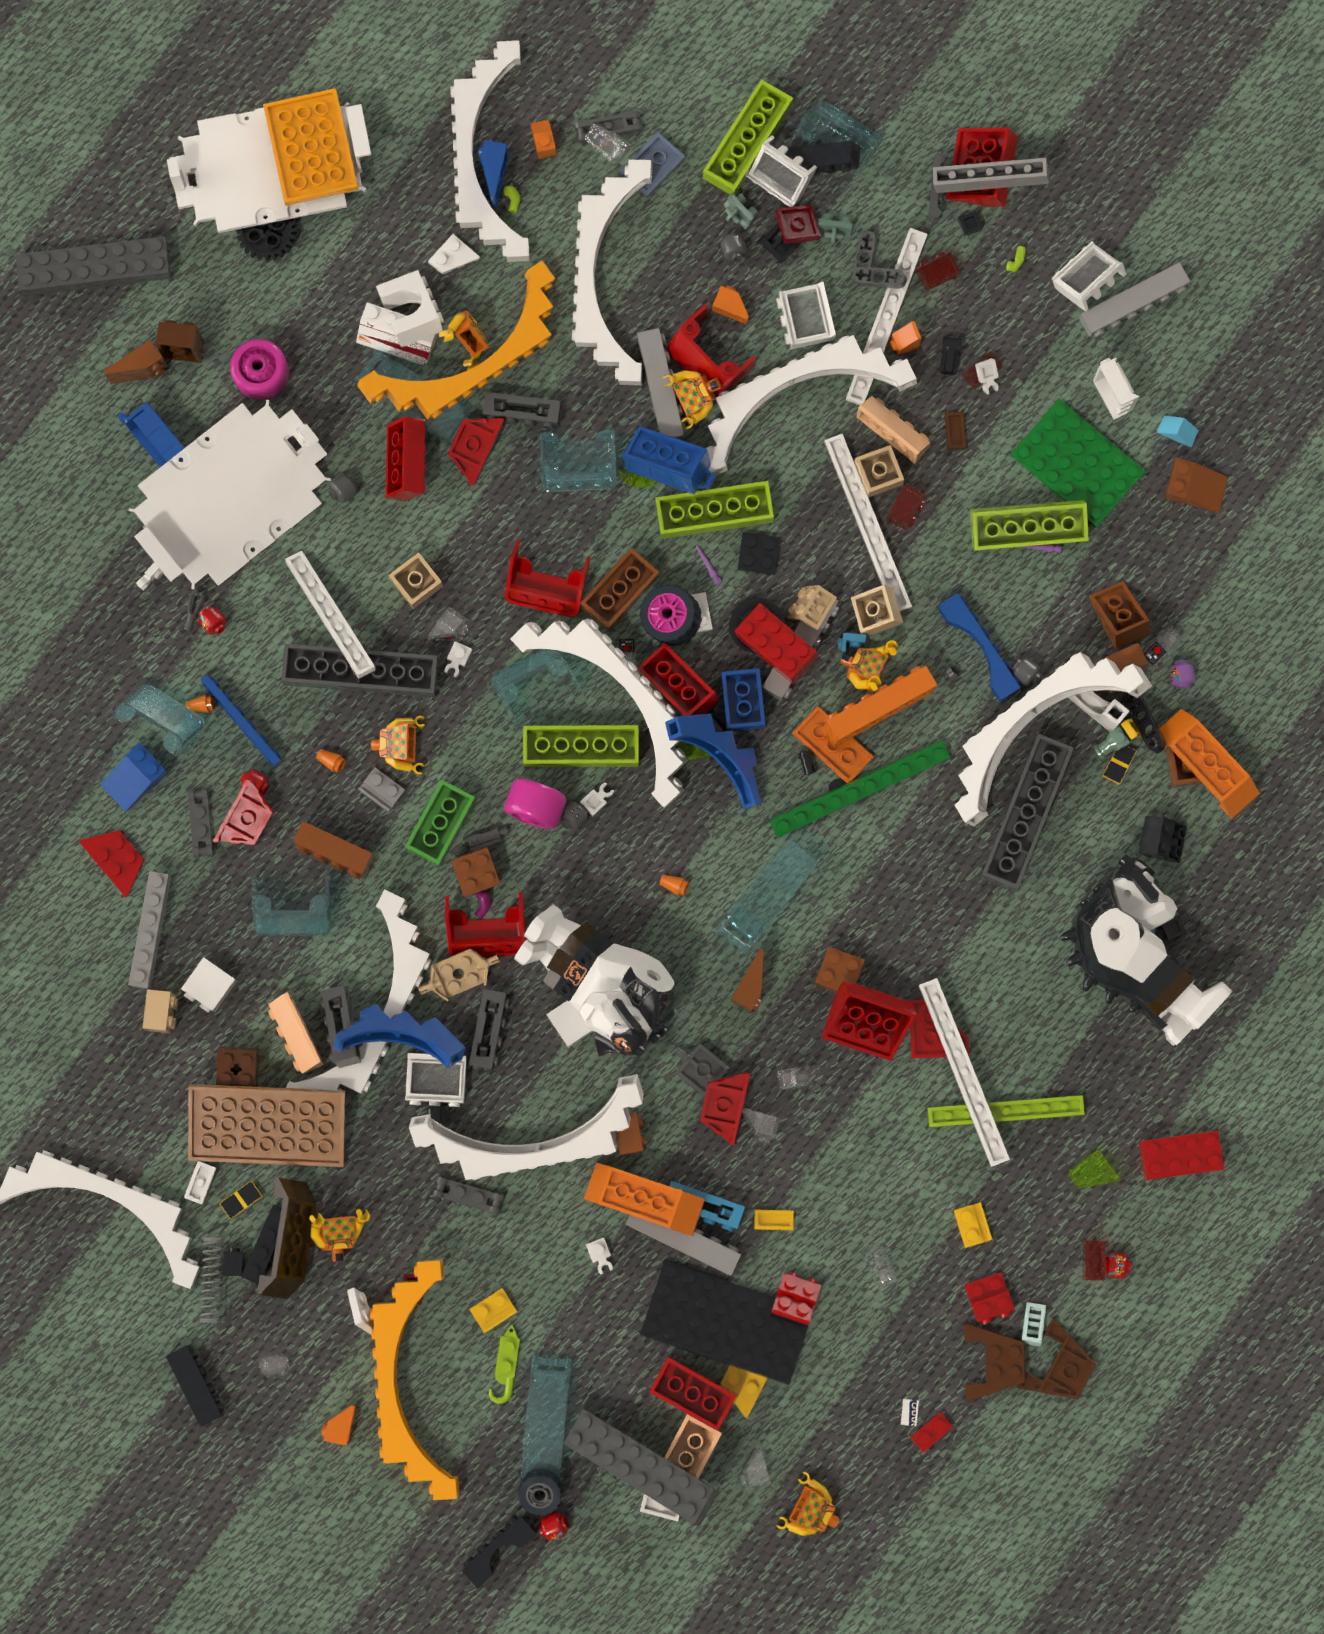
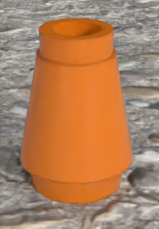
M205 694L186 701L187 712L211 713L212 710H215L214 697Z
M320 749L316 756V759L332 772H341L346 763L342 755Z
M663 874L659 885L678 896H685L689 888V881H686V878Z

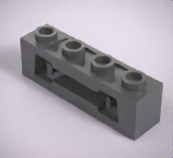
M485 392L482 414L485 419H505V423L509 425H516V422L524 423V426L535 427L536 424L543 425L542 427L545 429H554V427H558L561 402ZM504 404H508V407L538 410L539 408V416H536V413L505 410Z
M344 985L323 990L321 1005L326 1013L323 1018L325 1026L328 1027L329 1031L326 1036L328 1044L331 1045L332 1049L329 1052L331 1062L335 1063L339 1068L361 1063L359 1045L351 1046L339 1053L334 1048L335 1036L340 1032L338 1016L335 1014L334 1009L337 1013L341 1012L344 1031L355 1023L349 990Z
M483 989L469 1066L493 1070V1066L497 1067L499 1055H496L497 1047L501 1048L503 1036H499L500 1029L505 1028L506 1017H503L504 1009L508 1010L510 998H507V993ZM487 1001H490L488 1011L496 1013V1006L499 1004L498 1014H495L489 1043L491 1047L489 1057H487V1047H481L480 1055L477 1056L479 1045H482L487 1021Z

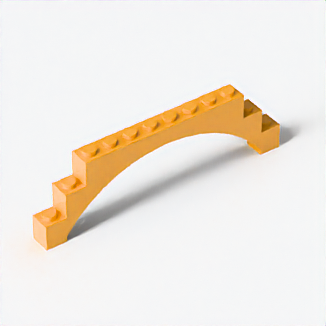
M540 261L526 271L527 291L521 317L509 338L494 354L468 371L438 380H400L379 375L373 370L361 378L357 385L371 404L374 401L378 403L387 395L399 412L403 409L405 411L409 410L415 405V402L427 420L432 417L436 419L443 414V410L447 407L451 409L459 403L458 400L462 397L466 399L474 393L473 390L477 387L480 389L485 387L489 383L488 380L493 377L495 379L500 377L504 373L503 370L508 367L510 369L515 367L521 358L527 359L534 354L533 350L536 348L542 349L548 345L551 333L542 321L551 315L550 312L553 305L544 293L553 287L552 284L555 277L544 262Z
M443 1259L419 1260L417 1265L414 1266V1276L418 1277V1280L396 1282L395 1287H392V1297L396 1299V1302L375 1303L373 1308H370V1318L374 1320V1328L371 1329L372 1340H375L373 1359L377 1361V1367L374 1368V1377L378 1379V1387H376L375 1393L376 1399H379L380 1407H377V1418L381 1419V1427H378L379 1439L382 1438L380 1458H383L384 1463L407 1462L404 1472L405 1477H408V1482L432 1480V1483L429 1484L430 1495H433V1500L457 1499L460 1496L458 1476H452L441 1468L418 1443L404 1416L397 1387L398 1351L408 1319L427 1290L436 1281L444 1279Z

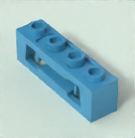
M671 1181L669 1187L682 1189L684 1192L705 1199L707 1203L719 1207L724 1205L734 1209L730 1211L723 1208L720 1215L728 1217L729 1220L717 1217L718 1214L702 1209L700 1217L704 1218L703 1222L714 1225L715 1222L722 1224L721 1228L731 1232L733 1228L738 1229L745 1206Z

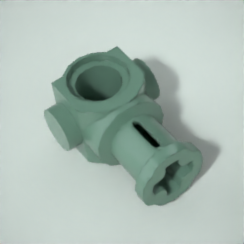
M1121 725L1111 731L1106 736L1107 739L1105 741L1095 744L1094 749L1098 756L1104 760L1107 754L1113 750L1119 751L1132 743L1134 739L1131 740Z

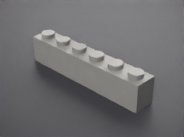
M1046 158L933 167V185L936 193L1049 184Z
M1179 262L1094 306L1087 312L1081 313L1079 320L1088 336L1092 337L1095 335L1097 338L1103 335L1109 327L1112 329L1117 328L1122 324L1121 321L1127 318L1128 320L1134 319L1139 315L1138 312L1142 310L1145 312L1155 307V303L1168 301L1171 299V295L1176 292L1178 295L1182 294L1188 289L1190 280Z
M659 328L637 333V339L659 433L684 440V434H687V431L685 430V422L681 423L680 416H683L681 405L676 403L675 398H678L672 385L664 386L669 384V378L662 379L664 375H673V370L668 369L667 364L670 362L668 351L664 352L663 345L666 344L664 333L660 334Z
M835 600L818 630H814L803 621H800L794 632L816 650L821 641L818 639L820 634L826 633L830 626V623H828L830 617H835L840 609L837 606L839 601ZM773 668L762 686V691L782 701L784 697L786 699L789 697L792 688H790L791 683Z
M149 871L128 983L131 987L151 990L171 882L169 874Z
M629 1215L625 1224L730 1276L741 1256L738 1253V1248L731 1245L725 1247L720 1244L721 1240L713 1236L708 1239L703 1236L704 1232L695 1228L692 1237Z

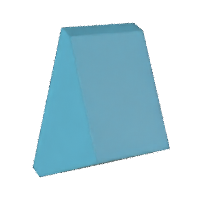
M1164 415L1157 433L1192 447L1199 430L1185 418Z

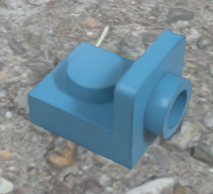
M843 633L842 638L838 639V649H841V654H844L846 651V643L850 644L849 646L853 648H860L861 645H865L866 635Z

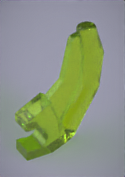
M621 469L617 470L620 479L629 487L646 488L658 483L631 472L623 474Z

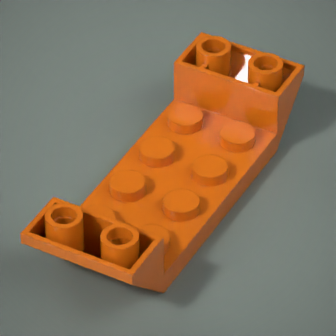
M1180 709L1159 728L1166 741L1165 748L1169 746L1219 800L1220 804L1218 806L1230 819L1235 817L1260 794L1249 774L1199 720L1186 711Z
M597 1162L584 1196V1200L692 1237L705 1199Z

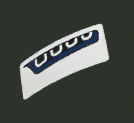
M903 1399L901 1425H917L919 1400Z

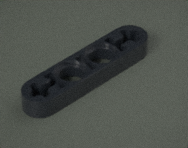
M1127 693L1124 703L1147 748L1153 753H1161L1166 747V741L1144 698L1141 695L1136 698ZM1133 699L1135 700V702H1136V704H1137L1138 706H1135L1134 704H1132V703H1133ZM1141 711H1145L1144 717L1138 719V714ZM1152 725L1151 732L1145 734L1146 727ZM1152 738H1154V739H1156V740L1158 741L1156 747H1155V742H1154V740H1153Z

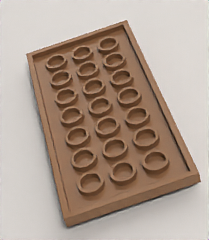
M189 1084L188 1161L344 1167L345 1091Z

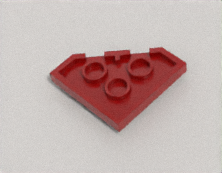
M909 1000L913 1002L916 1011V1017L910 1026L911 1059L947 1058L925 1001ZM957 1027L967 1054L970 1057L969 1037Z

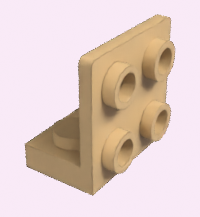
M819 585L805 586L799 591L797 602L793 603L789 608L787 619L801 620L814 630H818L837 597Z

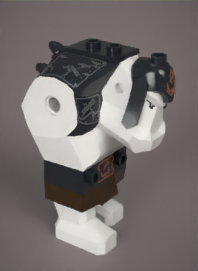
M1125 854L1118 862L1121 866L1114 874L1115 879H1108L1103 884L1099 882L1092 891L1094 893L1090 898L1086 896L1079 904L1081 907L1072 918L1070 930L1065 931L1060 936L1062 941L1069 940L1075 946L1074 954L1068 958L1066 964L1068 967L1076 964L1081 967L1085 977L1083 981V990L1085 992L1089 991L1093 985H1099L1104 988L1107 1004H1111L1118 995L1129 998L1131 1001L1129 1012L1141 1011L1158 1030L1165 1032L1166 1040L1174 1046L1179 1044L1192 1029L1195 1030L1201 1027L1231 994L1232 990L1223 982H1219L1201 992L1193 984L1195 979L1178 965L1179 962L1173 956L1167 955L1162 940L1152 933L1151 930L1172 920L1177 907L1173 899L1164 895L1153 883L1154 878L1152 876L1155 872L1142 860Z
M554 904L532 921L524 934L527 940L522 944L514 959L521 965L540 960L548 970L543 982L568 1000L579 1011L587 1029L594 1031L593 1037L607 1044L620 1054L636 1055L640 1058L648 1047L656 1044L660 1037L663 1038L668 1031V1024L675 1015L673 1010L675 984L659 960L638 950L614 944L587 922L579 925L565 919L562 911Z

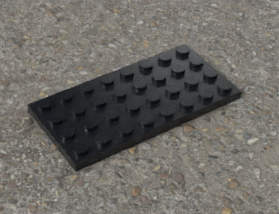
M664 1260L640 1336L790 1385L808 1325L771 1313L776 1298L774 1296Z

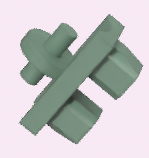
M732 193L723 205L726 208L725 212L728 214L725 220L728 223L734 221L746 230L756 218L758 211L752 206L748 209L743 206L746 203V198L742 193L738 195Z
M824 213L822 218L819 219L818 228L820 235L831 238V244H834L835 239H850L852 230L850 217L842 216L840 221H833L831 214Z

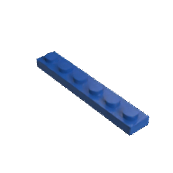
M205 675L201 679L205 689L214 697L217 703L272 767L276 769L281 764L280 754L275 749H270L267 745L269 743L262 734L258 735L255 731V725L250 720H245L243 711L238 706L234 707L231 703V697L226 692L222 693L218 688L220 686L213 677L210 679L208 675Z

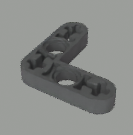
M871 231L862 233L853 270L855 282L858 285L895 289L904 287L907 283V277L903 271L873 267L878 239ZM869 237H871L872 241H869L868 248L870 250L867 249V243L865 242V240H868ZM869 254V261L866 263L861 262V257ZM862 273H864L866 276L869 277H862V280H860L858 275L861 276ZM879 273L884 274V279L881 282L875 281V277ZM889 275L891 278L895 279L898 278L899 275L902 279L898 280V282L896 283L894 279H889Z

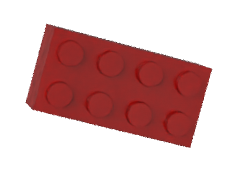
M403 417L387 424L385 496L387 499L407 501L424 494L426 427L425 420Z
M760 603L734 631L739 640L792 685L819 657L813 647Z
M666 643L637 667L640 676L646 677L650 682V686L657 690L680 716L705 714L719 701L716 693Z
M1219 1131L1138 1142L1144 1181L1224 1170Z
M667 1357L649 1393L717 1431L722 1428L739 1396L672 1357Z

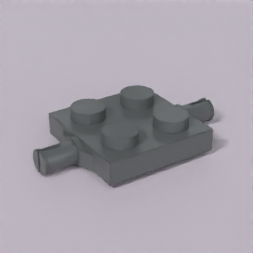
M700 1043L689 1054L680 1046L678 1048L679 1051H675L683 1059L681 1067L675 1074L703 1097H705L708 1082L723 1078L730 1068Z

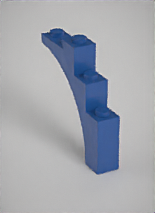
M711 714L677 716L665 722L669 741H682L693 744L712 756L722 766L739 794L743 809H750L762 804L753 768L758 766L754 748L737 749L733 731L715 732Z
M376 1004L370 1008L366 1007L360 1013L359 1021L353 1023L350 1028L338 1032L334 1043V1048L339 1053L351 1046L362 1043L396 1042L428 1053L447 1068L461 1061L465 1052V1047L436 1017L429 1021L426 1020L419 1025L404 1011L400 1014H395L390 1019Z

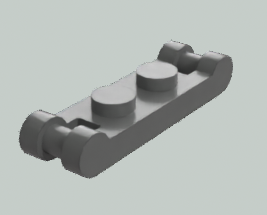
M634 111L577 122L574 124L575 131L578 133L577 142L590 141L589 137L596 126L614 136L642 132L643 126L639 121L641 118L640 112ZM631 120L633 125H627V121ZM590 128V133H585V129Z
M941 153L934 156L928 216L931 223H937L941 214L940 209L937 207L938 203L941 204L942 193H936L933 185V167L944 166L945 156Z
M202 788L201 791L188 790L193 857L197 858L200 855L213 856L208 789ZM202 798V803L196 804L195 799ZM206 842V847L199 848V843Z
M437 1177L436 1182L438 1184L436 1190H433V1196L500 1214L501 1209L499 1207L505 1196ZM445 1185L451 1186L449 1194L443 1192ZM488 1197L494 1199L492 1206L486 1205Z

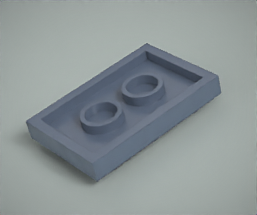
M659 132L631 159L651 160L652 184H645L639 191L648 198L685 160V156ZM624 167V168L620 171V174H621L624 178H628V177H625V167Z

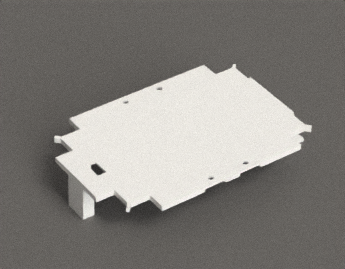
M346 102L344 106H340L358 189L366 192V188L361 183L360 173H362L359 157L369 156L371 151L361 104L350 106ZM264 108L241 114L234 113L197 121L200 135L186 138L178 136V140L183 143L185 155L167 159L178 209L194 207L196 220L193 223L194 226H197L199 222L215 219L218 233L347 207L344 193L285 206ZM195 174L197 186L189 185L188 175Z
M266 400V405L254 415L241 403L137 485L147 499L135 509L129 508L128 510L135 512L144 524V529L134 537L170 582L183 572L192 583L191 589H194L195 583L209 574L219 586L283 533L322 504L312 490L325 480H331V478H325L315 465L327 453L318 443L319 439L307 424H303L292 409L279 419L269 407V400ZM291 436H294L302 446L298 451H295L287 440ZM180 457L183 458V462H179ZM252 547L255 548L254 552H251L250 550Z

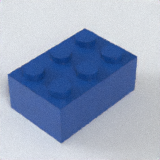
M760 668L721 672L726 731L765 729Z

